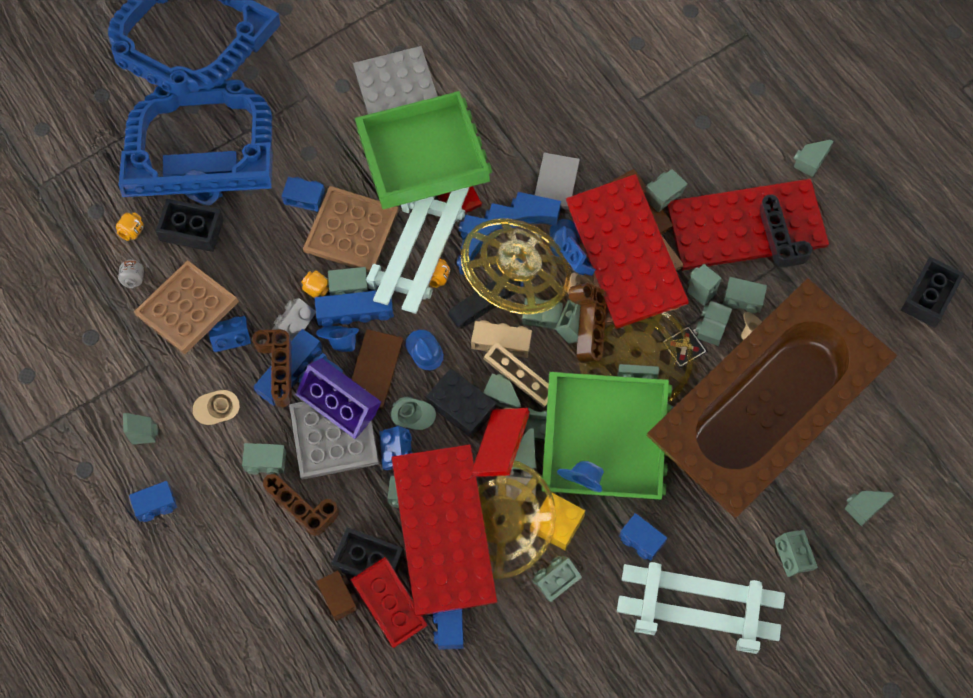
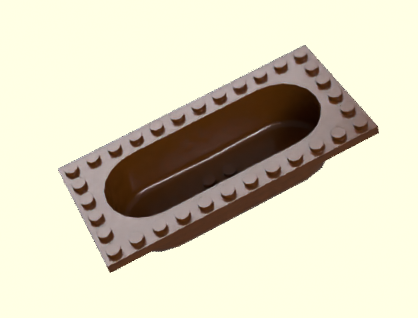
M807 278L668 412L646 436L727 512L737 519L898 355Z

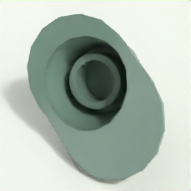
M402 397L393 403L391 418L396 425L423 430L434 423L436 412L434 407L425 401L411 397Z

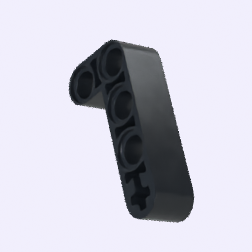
M772 194L766 195L762 200L759 210L775 264L778 267L784 268L806 263L812 253L811 244L806 241L791 243L778 198ZM776 237L781 238L783 241H778ZM780 254H784V255H786L788 258H784V257H782Z
M508 266L501 267L494 274L492 282L452 307L448 312L449 317L458 329L465 328L512 297L519 289V280Z

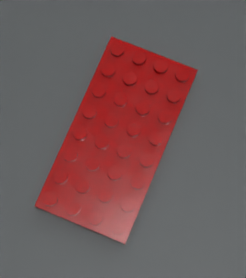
M636 174L565 198L592 267L596 269L594 274L598 285L606 292L607 296L604 295L616 329L689 304Z
M811 179L671 201L667 205L670 221L673 224L672 230L679 259L683 263L682 271L695 269L696 267L700 268L703 264L708 267L772 256L759 210L763 198L771 194L775 195L780 202L791 243L806 241L811 244L812 250L828 247L829 242ZM776 237L778 241H783L781 238Z
M471 444L392 456L415 615L421 616L497 603L476 476H473L471 473L474 466Z

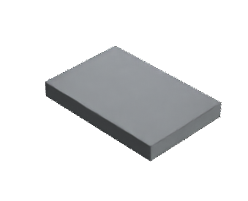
M544 153L535 195L561 201V208L569 210L565 198L573 195L580 159Z

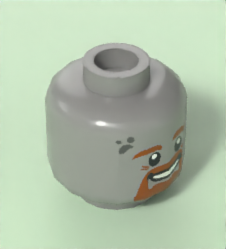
M132 259L123 262L119 266V282L127 288L141 285L144 273L143 266L138 261Z

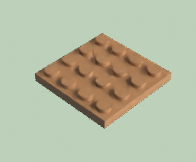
M329 186L303 247V252L353 268L366 267V272H370L372 265L378 264L399 212V207L395 206L382 210L378 200Z
M187 260L134 313L185 355L239 300Z

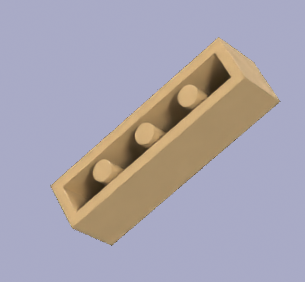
M496 342L483 359L542 407H545L548 401L549 384Z

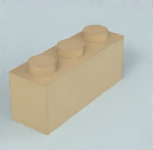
M486 320L475 321L471 349L488 352L497 342L513 356L528 358L532 330L523 326L517 328L510 327L504 323L499 325L491 324Z

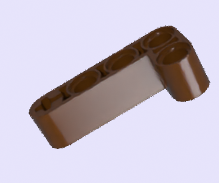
M590 283L572 286L568 292L569 298L573 303L581 306L577 358L581 363L599 361L603 355L607 306L604 295L607 296L606 292Z
M282 329L259 330L254 333L252 340L259 353H272V398L277 406L286 407L291 402L292 344L289 334ZM280 339H286L284 343H277ZM260 340H267L264 344H258ZM280 357H286L284 361H277ZM280 375H286L283 380L277 379ZM280 389H282V390H283V393H284V394H282V397H281V398H279V397L281 396V391H280Z
M269 474L263 479V487L267 494L311 535L318 536L322 534L337 519L339 511L337 504L332 499L323 500L313 509L277 475ZM271 483H272L273 485L276 484V485H277V488L279 489V491L277 492V490H276L273 486H269V485H270ZM285 495L292 496L288 502L282 501ZM327 507L334 508V511L332 513H324V510ZM299 508L306 509L302 515H297L296 511ZM313 521L320 522L317 528L310 527Z

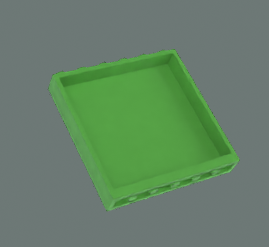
M460 91L355 118L359 138L382 210L490 182L491 165L485 161L487 160L485 149L481 150L480 136L476 137V125L471 123V112L466 110L467 102L465 97H461Z
M550 372L542 491L662 500V496L666 495V484H663V476H667V464H664V456L667 455L646 435L671 411V405L667 404L668 397H671L672 385H669V380ZM581 461L592 462L604 470L600 481L602 491L595 492L583 485L564 479L557 471L559 469L571 470Z

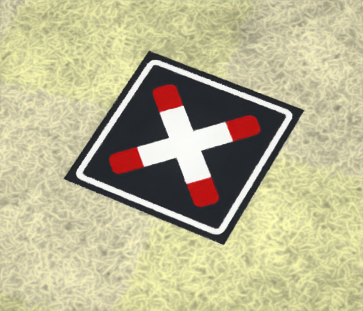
M690 325L661 341L679 368L708 352L700 339H697V335Z

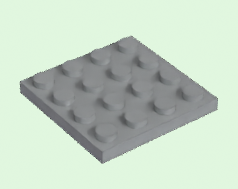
M422 46L353 63L368 114L438 97Z
M304 401L289 404L300 478L302 480L379 464L372 420L361 434L354 439Z

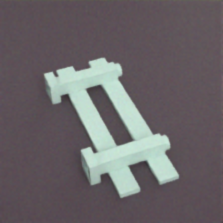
M469 187L452 191L447 203L434 200L435 196L401 205L403 212L410 213L411 209L413 210L386 271L382 272L380 265L373 264L366 279L369 289L376 291L377 286H379L373 299L374 302L388 305L393 292L397 291L407 294L402 310L416 314L422 299L431 298L433 288L429 287L430 280L455 221H463L465 217V210L462 209V205ZM427 214L439 216V222L414 280L400 277Z
M654 562L649 563V568L624 564L622 581L646 585L644 600L619 596L618 613L641 617V620L636 621L634 632L655 635L658 623L653 621L657 619L740 634L742 638L737 641L736 650L757 654L760 650V642L756 641V637L773 641L780 640V624L758 621L760 606L783 609L785 597L783 592L762 589V582L751 580L749 586L665 572L661 571V564ZM658 587L746 603L745 618L656 602Z

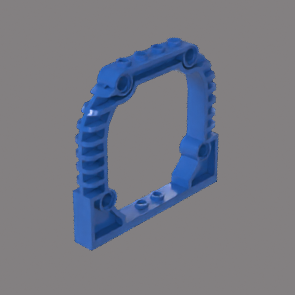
M127 0V3L123 4L121 9L116 11L115 16L111 18L108 36L114 60L120 68L131 71L137 77H142L151 84H156L166 92H171L177 96H184L189 91L199 92V89L203 88L209 90L213 89L215 85L223 84L226 79H229L238 70V67L245 62V59L251 55L252 51L256 53L281 24L279 13L253 0H218L222 4L242 12L244 20L237 24V37L222 54L207 67L195 71L183 66L170 68L137 51L134 42L127 37L133 26L156 3H165L168 0Z
M225 80L223 84L215 85L213 89L207 90L203 88L199 89V92L189 91L184 96H177L171 92H166L157 86L154 93L145 97V101H140L134 106V110L129 113L126 121L124 151L121 153L119 188L122 197L272 188V113L269 105L262 96L255 94L254 90L245 87L244 83L240 80ZM225 103L232 109H246L252 115L251 144L243 147V158L232 167V173L159 177L157 171L152 168L149 154L145 151L146 132L149 123L158 114L171 113L177 110L179 106Z

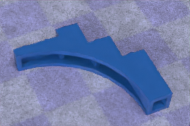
M518 192L517 197L512 199L511 207L492 203L490 210L487 209L485 219L465 215L464 221H461L459 225V232H461V238L463 239L461 246L463 253L457 259L459 273L467 275L471 263L478 252L490 240L507 230L528 224L557 225L561 211V201Z

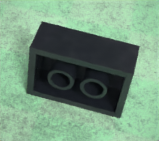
M166 199L156 233L162 242L214 252L224 218L220 209Z
M929 257L900 311L936 328L965 274Z
M452 368L426 396L427 403L431 404L436 412L471 439L488 421L492 410H496L495 401Z
M347 527L331 565L333 570L355 577L386 557L395 573H397L404 556V550L399 546Z

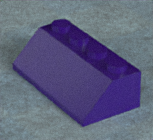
M322 358L308 364L295 394L354 439L361 434L375 417L381 404L380 400Z

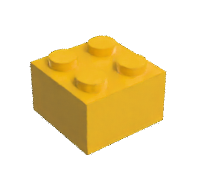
M549 492L530 525V532L565 551L584 518L585 510Z

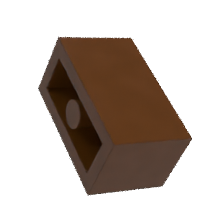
M336 571L316 581L335 621L357 611L355 604L358 601L354 592L349 593L347 586L350 584L345 574L341 576L339 571Z

